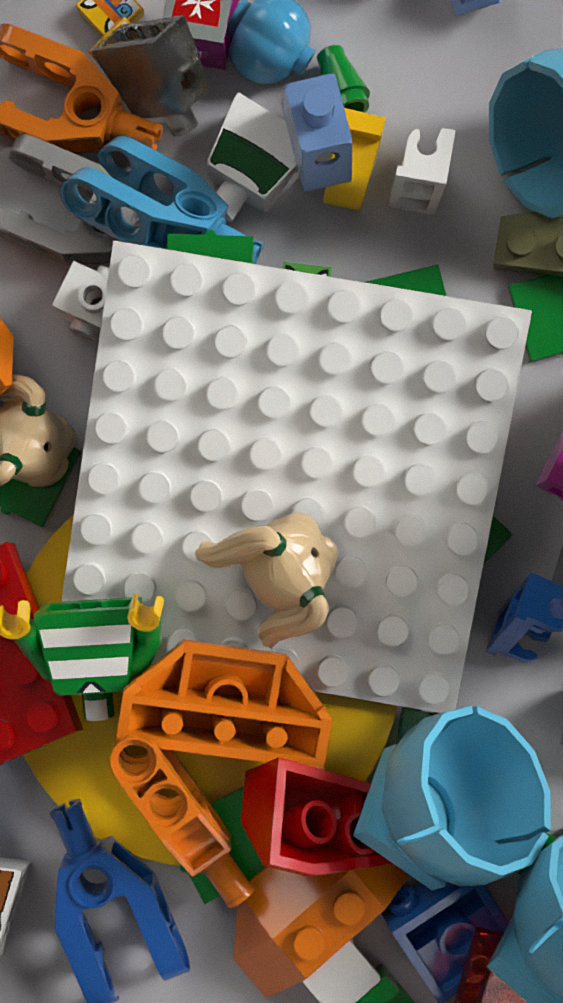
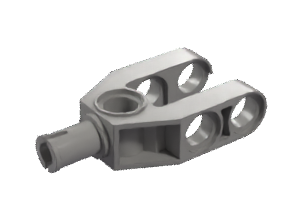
M25 133L17 135L8 157L13 163L24 170L61 186L81 168L90 167L110 176L102 165ZM77 183L78 192L91 198L88 203L97 204L93 190L85 184ZM0 207L1 237L66 265H72L73 261L82 265L110 263L113 240L120 241L109 234L97 233L94 226L82 220L75 231L72 232L66 229L64 234L35 222L31 214L21 210L20 214ZM121 207V214L124 220L131 226L141 227V221L137 213L130 208Z

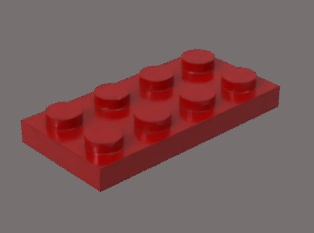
M5 542L0 545V606L2 605L8 614L17 615L18 602L22 600L28 601L31 607L30 618L34 621V614L38 611L39 607L15 543ZM0 635V765H3L84 729L71 695H57L53 690L52 683L40 676L15 641Z

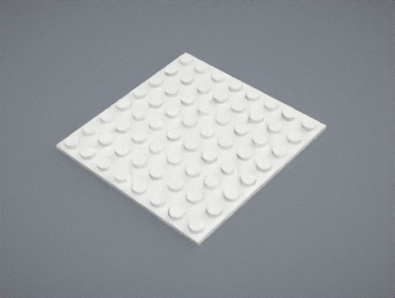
M113 240L62 601L133 597V594L137 593L139 594L138 597L142 596V604L151 607L155 605L156 596H162L164 598L161 613L162 644L152 661L153 664L183 639L285 653L310 688L316 692L438 713L456 709L532 310ZM292 513L308 514L317 522L322 536L330 538L337 547L338 558L336 565L323 590L330 609L324 623L316 630L301 636L281 640L271 649L263 646L262 641L258 637L261 623L274 610L262 602L249 587L244 578L242 565L239 563L222 568L211 567L198 561L195 551L199 548L201 542L210 541L218 543L240 530L249 527L267 526V524Z

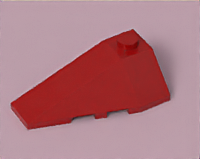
M280 757L245 771L241 824L263 866L313 877L393 864L353 836L371 783Z

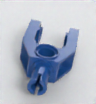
M80 799L70 800V807L68 808L63 803L51 810V819L54 820L67 850L58 870L54 929L87 1003H113L119 1000V996L115 997L112 978L103 958L105 953L102 941L96 942L84 914V910L102 907L118 896H125L162 979L167 981L189 972L190 961L185 944L154 871L112 836L104 839L95 838ZM87 869H98L106 875L107 880L98 884L91 883L84 877L83 872Z

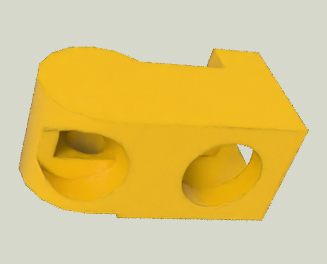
M344 108L353 144L352 181L326 187L323 203L361 212L383 136L386 118Z

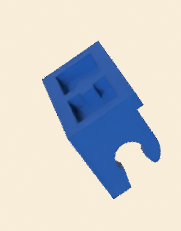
M530 572L499 610L486 652L494 656L497 653H501L523 663L534 662L538 655L532 650L523 649L518 641L523 635H527L532 640L547 642L552 632H563V586Z

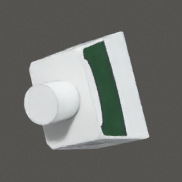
M238 92L231 104L206 164L208 178L220 186L216 193L229 205L225 219L230 222L234 220L245 202L261 212H267L300 177L286 121Z

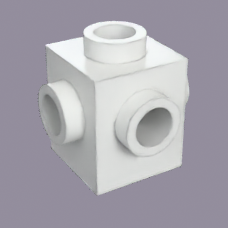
M73 261L52 306L60 317L72 322L69 327L72 331L96 341L101 330L109 268L99 266L97 271Z

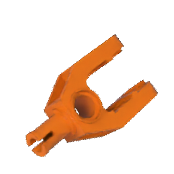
M3 23L0 25V58L15 66L72 88L65 98L61 116L57 119L50 117L49 121L18 110L15 103L5 99L4 103L0 102V135L15 140L19 133H25L74 154L99 152L116 136H127L154 150L157 149L158 146L153 143L154 140L160 143L163 125L126 112L119 92L83 52L11 24ZM89 107H99L101 109L98 116L92 120L80 119L82 112Z
M130 733L123 737L121 736L116 742L114 740V746L110 755V768L113 775L159 840L192 877L197 873L204 872L225 901L228 909L236 907L245 901L255 888L229 854L231 850L230 833L175 751L159 749L153 740L140 733ZM138 744L143 746L148 752L143 755H133L125 747ZM162 788H169L177 793L171 796H162L156 791Z

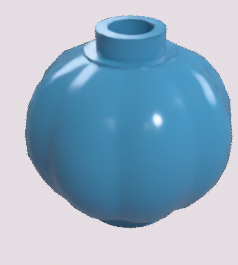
M242 0L232 14L226 31V35L232 38L228 52L237 71L250 81L266 85L279 83L293 72L302 76L316 51L309 47L311 25L307 13L295 0H254L252 4L247 0Z

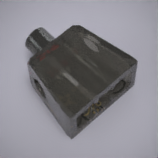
M184 15L120 25L91 50L94 58L119 92L120 97L132 114L144 119L163 117L174 137L186 135L198 126V121L191 106L207 92L209 83Z

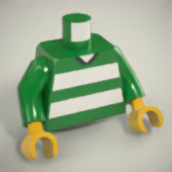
M137 593L133 594V597L46 602L34 614V621L30 618V603L22 600L18 602L17 615L8 614L4 607L0 606V635L15 641L40 676L52 683L53 690L57 695L82 694L85 720H106L115 715L113 692H123V688L146 671L162 644L161 613L164 598L156 596L155 605L151 607L144 606L142 604V596L138 597L139 594Z

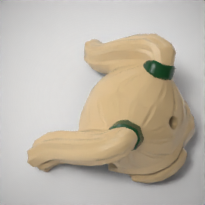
M12 374V385L0 396V400L4 402V405L0 408V486L7 483L10 479L28 483L33 487L50 486L59 481L66 473L69 465L67 457L76 445L77 435L74 428L67 423L64 417L54 414L46 408L44 389L34 379L22 375ZM48 443V449L45 451L44 444Z
M298 512L276 519L267 524V526L249 527L240 530L218 543L210 541L201 542L199 548L195 551L197 560L211 567L222 568L239 563L242 565L244 578L249 587L262 602L274 610L259 627L258 637L262 641L263 646L272 649L279 641L307 634L316 630L324 623L330 608L323 590L335 568L338 552L335 543L330 538L322 536L317 522L310 515Z

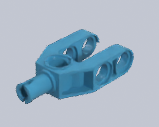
M116 136L97 155L99 157V164L102 165L110 176L90 167L81 168L66 180L61 188L63 204L71 214L122 242L167 249L168 234L205 235L206 231L213 230L216 235L246 236L226 225L225 215L229 205L195 171L127 136ZM112 151H119L126 155L131 164V171H124L117 167L112 158ZM160 173L169 178L173 184L174 193L168 194L160 190L155 183L154 174ZM77 183L85 184L93 190L97 204L88 203L80 196ZM121 207H127L135 211L140 218L141 227H134L128 224L122 217ZM254 240L253 264H256L264 247V243Z

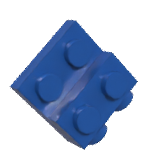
M446 882L445 887L435 890L429 889L422 883L415 888L403 886L381 913L395 939L438 1003L446 1002L491 972L487 965L509 925L486 885L458 886Z

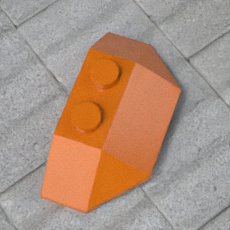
M183 639L123 688L115 742L121 736L123 737L130 733H140L153 740L159 749L258 762H268L280 757L324 770L333 719L287 654Z
M395 864L313 877L265 867L249 880L255 889L245 901L237 906L233 960L265 998L302 982L380 915L410 875Z

